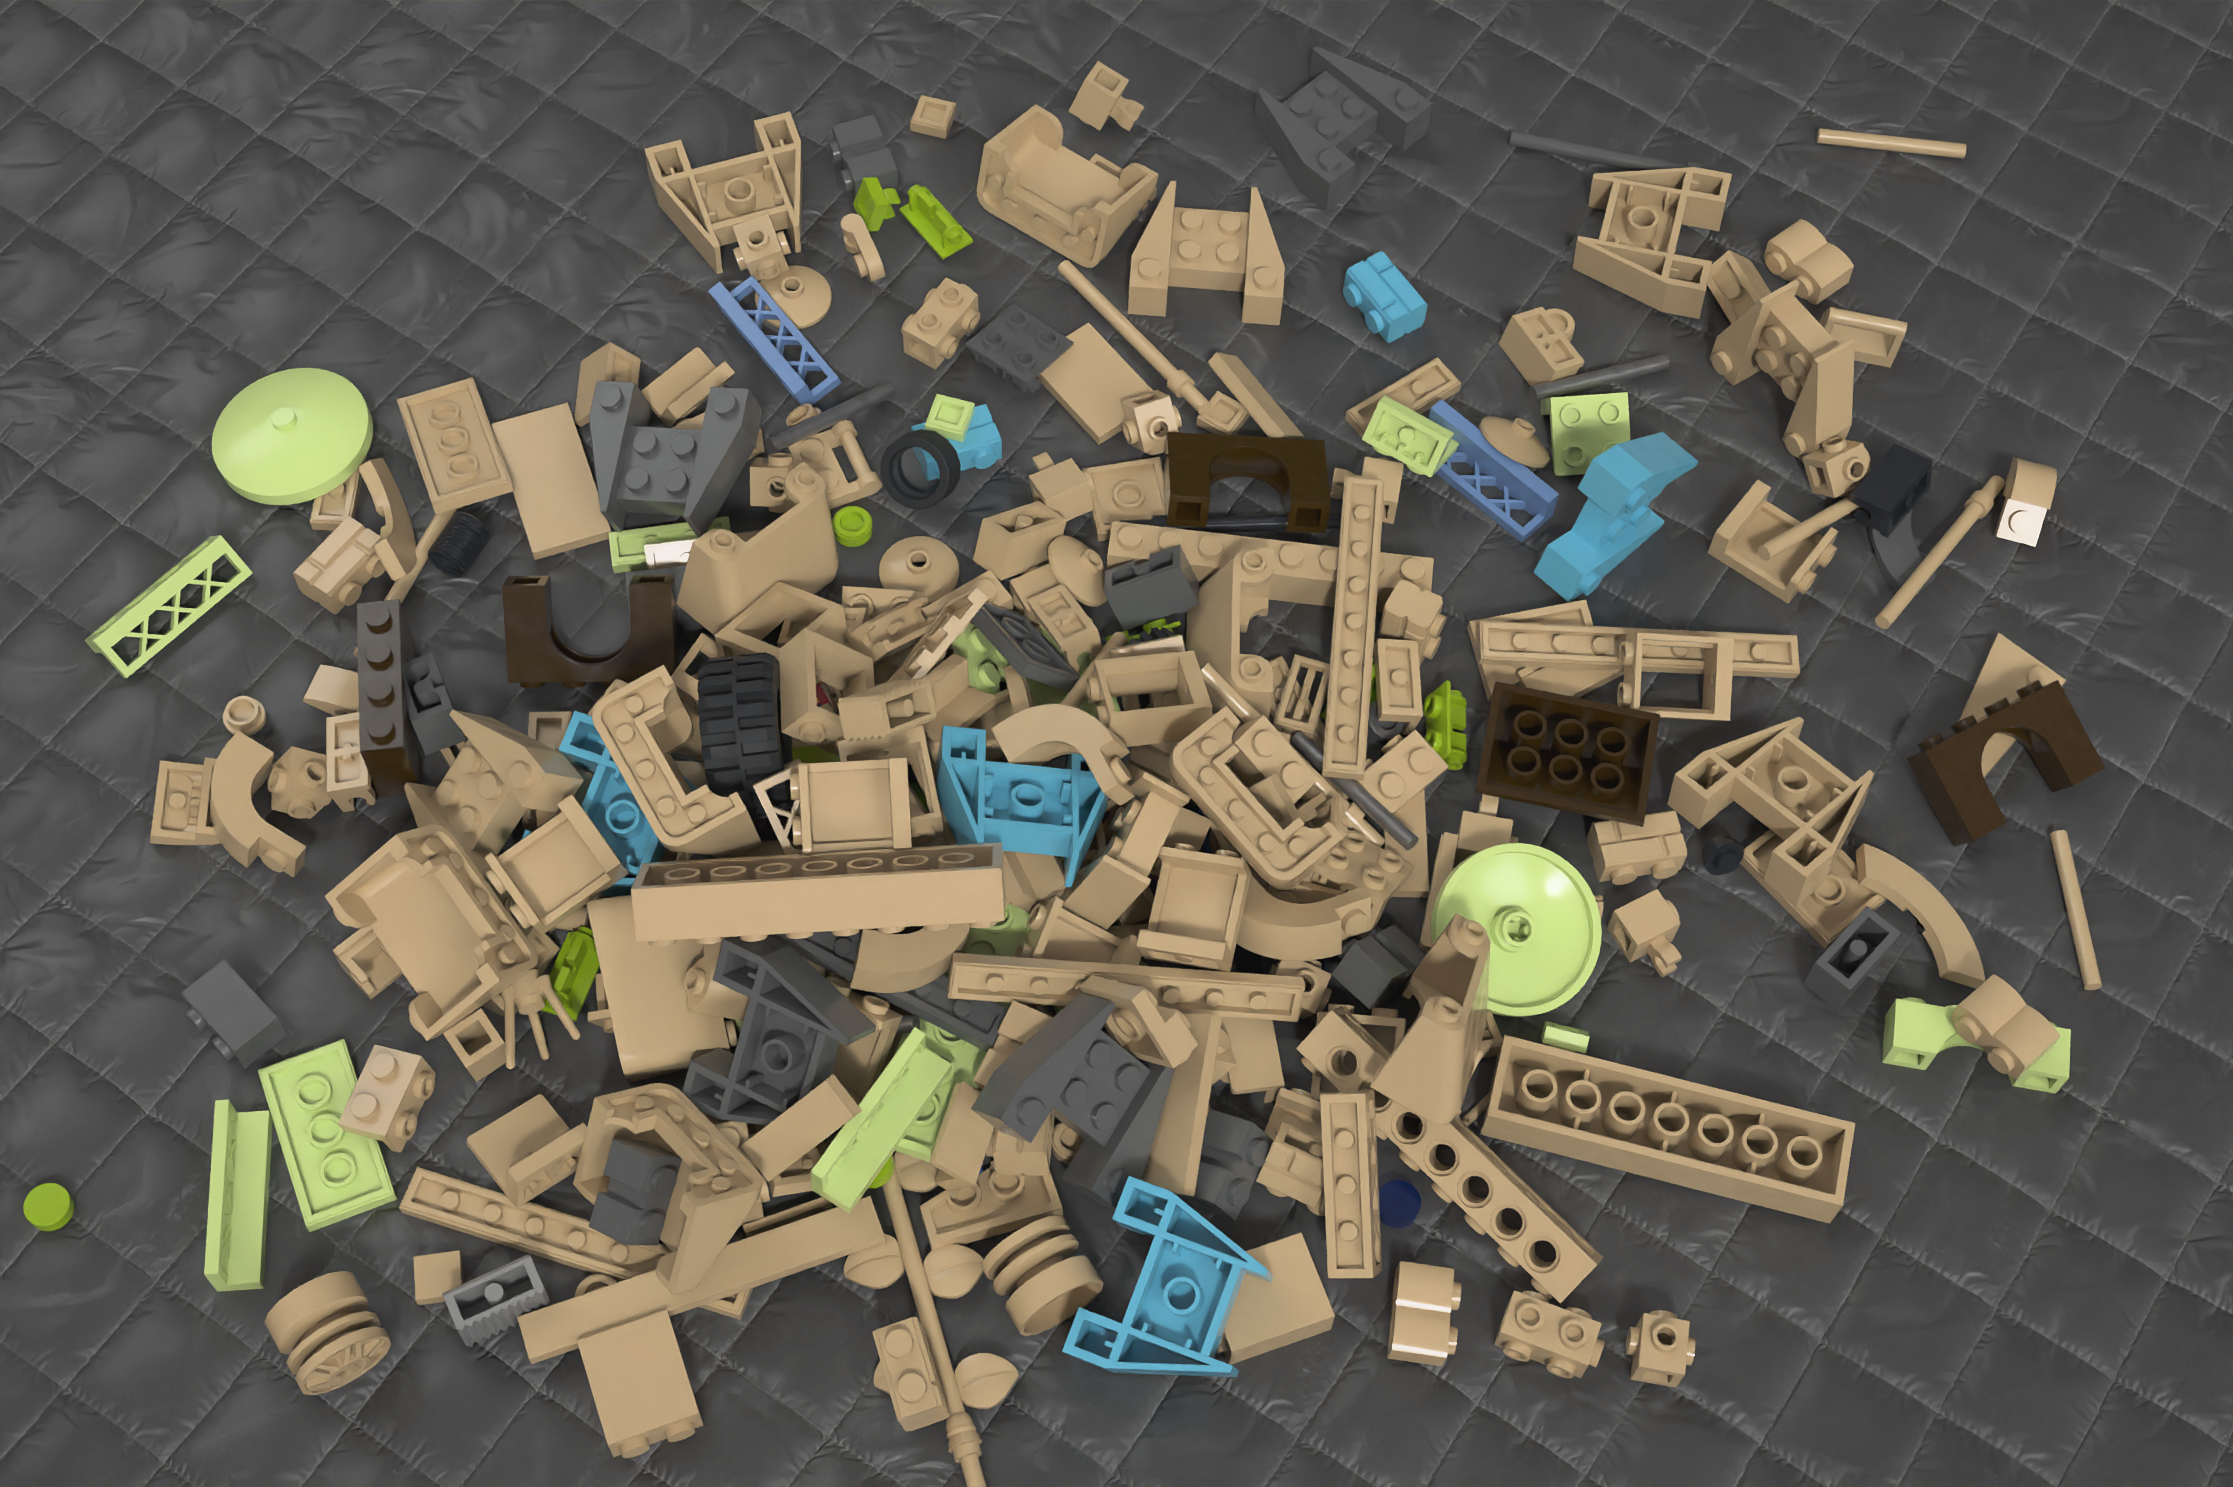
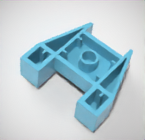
M1663 432L1616 444L1595 457L1578 486V489L1588 499L1574 526L1569 532L1547 545L1533 573L1567 602H1571L1583 593L1586 596L1591 594L1605 575L1663 526L1665 521L1648 507L1650 502L1662 492L1667 484L1694 468L1699 461Z
M574 711L559 751L572 765L595 772L581 806L629 872L628 875L598 896L631 895L632 885L642 863L660 862L665 847L659 842L597 732L592 716ZM684 777L691 791L698 789L696 785ZM525 830L522 839L527 837L532 832Z
M943 725L936 760V792L956 844L1002 843V851L1064 857L1065 887H1072L1104 816L1109 797L1102 792L1084 757L1078 754H1068L1065 769L985 761L986 730Z
M1128 1176L1112 1219L1123 1228L1153 1238V1242L1123 1322H1116L1079 1307L1062 1352L1113 1373L1237 1377L1238 1369L1214 1359L1245 1273L1268 1282H1272L1274 1276L1262 1264L1173 1192Z

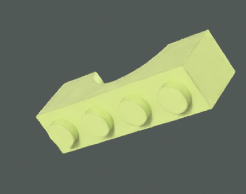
M1896 998L1885 1015L1882 1063L1926 1070L1935 1056L1947 1048L1970 1046L1983 1051L1984 1049L1975 1043L1965 1041L1955 1030L1954 1023L1950 1017L1958 1005L1942 1007L1926 1004L1924 1000L1919 998ZM2050 1022L2060 1034L2059 1039L2043 1057L2017 1080L2008 1075L2012 1086L2056 1094L2069 1078L2071 1029L2056 1027L2054 1023Z

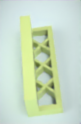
M221 535L210 536L84 641L95 653H102L123 678H128L253 572ZM222 555L238 571L226 583L211 581L212 564ZM204 571L203 580H193ZM187 584L203 585L202 603L194 609L179 607L181 589ZM210 586L220 587L210 595ZM172 598V607L162 606ZM156 610L172 611L170 629L163 635L148 634L149 616ZM179 612L188 613L178 622ZM141 623L140 633L130 632ZM123 637L140 638L139 654L127 665L111 648ZM147 638H148V639H157V640H156L154 643H152L148 648H146V647H147Z
M916 1027L912 1030L858 1105L862 1111L843 1126L811 1171L812 1190L848 1214L854 1209L952 1070L950 1062L926 1048V1034Z
M229 1099L215 1100L204 1275L217 1292L264 1289L273 1118L269 1110L237 1113Z

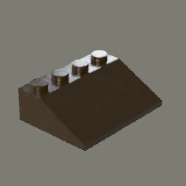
M1495 681L1486 716L1475 793L1643 827L1660 714Z

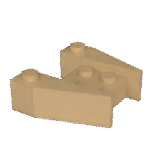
M790 111L754 120L755 141L758 152L692 169L681 140L644 149L648 176L658 205L717 274L723 273L720 246L738 242L732 226L767 213L770 216L775 231L787 229L795 253L801 252L802 147L801 139Z
M1697 167L1595 173L1592 179L1588 207L1603 209L1606 212L1599 240L1578 236L1573 269L1661 312L1700 319L1712 261L1677 255L1675 251L1682 225L1714 231L1720 230L1732 174Z
M1170 181L1132 254L1128 314L1166 317L1168 286L1244 292L1242 323L1280 325L1285 266L1258 188H1251L1249 213L1174 207L1176 181Z
M1794 280L1758 300L1718 335L1709 360L1712 362L1716 372L1723 375L1732 386L1760 370L1768 373L1777 382L1784 395L1796 403L1782 441L1785 443L1790 454L1797 457L1804 464L1802 457L1822 448V443L1828 439L1839 436L1846 438L1851 428L1855 342L1849 339L1840 345L1795 297L1800 283Z
M452 710L449 715L467 736L466 744L438 787L406 782L404 789L417 827L438 824L446 828L457 839L486 882H491L486 872L492 868L484 857L491 852L498 856L501 848L527 808L561 813L562 811L557 804L571 794L574 796L584 779L562 753L491 717ZM494 887V893L501 903L504 904L510 895L509 892L505 891L503 894H500Z
M1801 717L1788 720L1702 752L1675 774L1667 805L1696 828L1700 829L1731 802L1735 801L1785 840L1772 851L1763 881L1795 906L1799 905L1824 883L1865 802L1875 774L1869 770L1854 782L1799 740L1804 723Z
M1130 763L1125 765L1132 777L1127 783L1135 797L1121 806L1109 798L1106 812L1114 815L1109 829L1114 833L1108 845L1102 844L1092 862L1078 871L1072 887H1066L1051 897L1057 896L1064 900L1061 908L1105 931L1149 886L1151 879L1148 878V875L1181 807L1186 805L1191 798Z

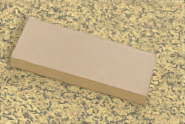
M473 377L397 399L435 515L514 491Z
M568 402L491 424L512 483L513 495L534 560L609 539L611 529L608 521L600 512L598 491Z
M1184 1014L1190 1022L1191 1027L1189 1031L1198 1046L1192 1051L1187 1061L1175 1067L1145 1172L1140 1179L1180 1196L1194 1197L1222 1022V1017L1213 1014Z

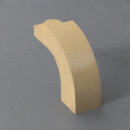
M1060 704L1034 706L1013 714L991 729L1009 763L1042 766L1049 760L1061 755H1082L1106 796L1120 806L1135 797L1127 783L1132 779L1131 774L1121 761V758L1129 754L1130 751L1115 733L1083 710Z
M237 731L222 749L212 773L210 813L214 830L224 848L246 868L259 856L262 862L271 870L276 872L284 871L294 878L304 866L306 846L267 823L260 817L252 803L254 794L270 776L274 752Z
M1252 875L1236 944L1265 957L1291 961L1317 960L1342 954V940L1371 930V895L1363 887L1320 902L1308 904L1290 903L1270 895Z
M969 923L950 924V928L941 931L921 929L909 934H884L876 930L863 929L856 951L850 988L877 993H897L914 990L934 981L950 968L952 954L961 953L971 928Z

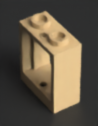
M778 581L715 635L719 657L766 652L775 656L779 662L780 648L761 640L785 619L804 625L811 631L843 644L847 641L843 634L847 631L844 608L833 601Z
M804 628L779 649L781 732L840 757L837 742L846 739L844 738L842 725L839 721V715L817 706L816 679L842 690L843 698L860 691H865V689L874 687L873 658Z
M1654 633L1626 634V641L1621 643L1619 650V662L1621 666H1624V683L1621 682L1618 686V706L1660 714V718L1730 721L1734 638ZM1643 646L1705 649L1702 709L1640 706Z
M1194 650L1094 660L1093 678H1087L1086 681L1088 701L1090 704L1096 703L1094 710L1095 718L1115 733L1126 747L1180 742L1212 717L1213 706ZM1177 691L1181 705L1116 712L1112 697Z
M923 725L916 726L886 739L880 738L876 740L874 738L864 741L852 740L848 742L843 740L837 742L841 762L907 757V765L919 763L929 813L910 817L911 842L914 845H924L934 841L935 838L945 837Z

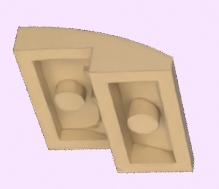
M205 757L204 765L160 760L150 843L165 845L222 844L214 830L210 813L211 779L217 759Z

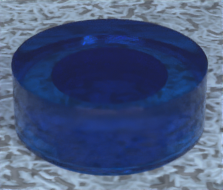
M1401 1180L1390 1181L1383 1185L1379 1190L1380 1220L1393 1228H1404L1411 1225L1418 1217L1421 1208V1197L1417 1189L1410 1183Z

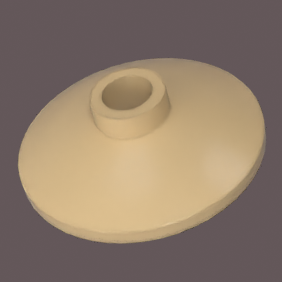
M791 265L788 266L789 270L780 272L778 276L772 279H762L759 284L796 328L804 329L816 324L827 314L832 301L831 289L827 280L817 271L804 266ZM755 292V303L757 308L759 296ZM766 305L765 310L771 311ZM764 319L769 324L780 328L779 320Z
M1487 416L1480 422L1479 428L1484 438L1510 459L1533 468H1543L1549 462L1548 451L1534 435L1536 430L1528 421L1516 418L1513 422L1505 418Z
M1065 535L1056 537L1049 544L1048 560L1058 582L1064 584L1077 601L1087 606L1097 607L1107 601L1104 594L1106 570L1103 567L1100 556L1073 537Z
M925 536L909 537L896 542L885 552L879 566V577L883 589L924 591V597H927L929 600L925 607L952 592L958 583L960 573L959 563L954 552L943 542ZM919 562H920V563H925V565H923V566H921V567H916V566L912 565V564H914V563H919Z

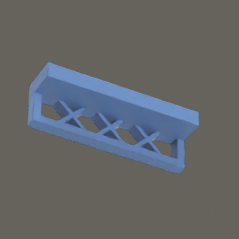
M753 275L730 293L720 281L708 290L719 309L799 405L805 403L814 405L842 383L839 377ZM754 290L759 296L757 310H743L738 302ZM766 305L771 311L765 310ZM763 319L780 321L778 336L764 335L761 331ZM787 330L792 336H786ZM800 345L802 347L800 361H786L783 357L784 346ZM809 356L814 362H808ZM806 371H822L827 377L811 391L804 382Z
M1440 399L1431 407L1428 419L1453 432L1452 439L1459 443L1456 452L1441 466L1436 474L1518 541L1523 543L1553 516L1559 493L1523 464L1510 459L1494 448L1476 426L1445 401ZM1451 462H1466L1473 468V475H1458L1451 469ZM1480 486H1496L1502 491L1503 499H1487L1481 494ZM1510 509L1525 510L1534 518L1522 527L1510 517Z

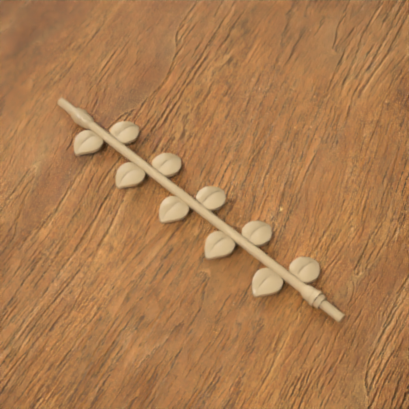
M825 973V979L827 977H836L843 979L851 984L850 981L837 974ZM894 1038L883 1071L894 1057L901 1039ZM839 1132L828 1138L825 1143L829 1142L831 1144ZM896 1151L893 1156L895 1161L893 1175L887 1183L882 1185L897 1240L890 1235L884 1234V1243L849 1254L844 1264L845 1279L864 1287L883 1289L895 1283L906 1270L920 1323L925 1329L930 1346L929 1350L933 1356L950 1413V1417L946 1420V1436L949 1439L948 1452L953 1453L955 1462L961 1464L967 1487H987L978 1458L982 1455L980 1448L982 1440L976 1432L973 1420L965 1412L963 1404L977 1409L995 1407L1003 1401L1019 1377L1018 1371L1005 1358L991 1353H978L963 1359L958 1364L954 1374L932 1294L947 1299H957L967 1294L983 1274L981 1267L984 1259L970 1248L958 1244H948L932 1250L926 1256L923 1265L901 1187L913 1192L932 1190L938 1186L934 1182L939 1168L930 1162ZM880 1361L874 1373V1386L890 1394Z

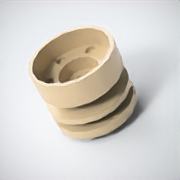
M1060 1215L1042 1218L1017 1230L994 1247L982 1261L981 1268L986 1277L994 1280L993 1289L1001 1296L1011 1295L1006 1302L1005 1309L1019 1333L1024 1336L1039 1334L1071 1318L1077 1313L1079 1307L1083 1309L1092 1302L1103 1288L1104 1283L1089 1258L1084 1255L1072 1257L1078 1250L1079 1242L1075 1236L1069 1234L1070 1227Z
M339 1271L312 1279L279 1300L266 1316L264 1323L280 1353L290 1355L286 1363L291 1373L296 1375V1382L303 1394L317 1395L327 1393L348 1384L374 1367L387 1354L391 1346L390 1338L385 1329L380 1328L381 1324L376 1313L366 1311L369 1305L368 1300L353 1273Z

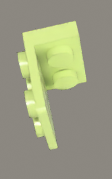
M1628 392L1551 397L1540 400L1541 415H1550L1553 473L1555 476L1585 474L1595 457L1616 444L1630 441Z
M1386 395L1379 400L1362 438L1363 441L1372 445L1373 449L1378 453L1392 456L1405 463L1414 473L1426 475L1430 478L1456 452L1459 443L1452 439L1453 432Z

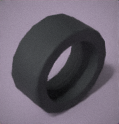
M919 429L906 433L886 448L881 459L880 475L885 489L895 501L907 508L921 510L935 506L955 490L960 480L961 464L956 450L945 437L935 431ZM909 448H922L930 453L937 462L940 480L938 486L933 490L927 492L920 491L913 487L905 478L901 461L903 453Z

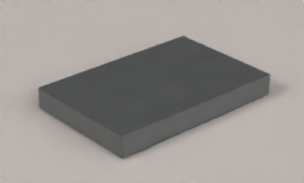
M985 602L971 619L975 626L1019 675L1070 692L1081 676L1026 616Z

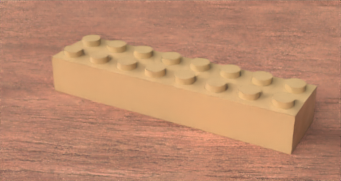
M1002 843L642 863L631 888L636 942H648L653 947H665L675 944L676 940L694 939V942L697 944H713L721 941L722 937L740 936L742 941L754 942L764 940L771 934H786V937L790 939H803L812 936L813 932L832 931V934L835 936H851L857 934L859 929L877 928V931L880 933L892 934L901 932L905 927L923 926V929L928 931H941L950 928V924L969 923V926L972 928L992 927L996 925V921H1005Z
M1504 1035L1496 1058L1480 1135L1830 1224L1842 1208L1844 1202L1855 1123Z

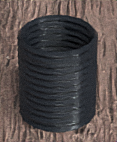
M456 512L427 551L428 558L443 573L455 578L465 577L492 538L490 530L481 520L465 512Z

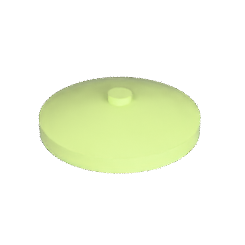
M295 368L279 371L250 384L227 404L219 416L213 431V458L227 484L235 492L249 500L268 505H290L306 502L337 488L358 469L371 445L373 436L372 416L360 391L349 380L336 373L317 368Z
M1507 843L1481 850L1469 856L1455 867L1437 894L1431 917L1432 945L1455 913L1468 920L1480 923L1485 928L1490 939L1487 1012L1508 1017H1525L1551 1011L1576 995L1592 974L1601 946L1602 929L1599 909L1585 879L1568 861L1556 853L1540 846L1524 843Z

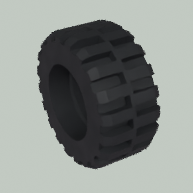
M766 652L710 658L700 666L697 686L699 730L706 781L711 792L720 797H729V795L737 791L751 820L768 818L752 784L784 770L783 765L793 761L792 736L781 732L780 668L778 659ZM790 779L765 790L773 806L787 811L791 810L794 800H791Z

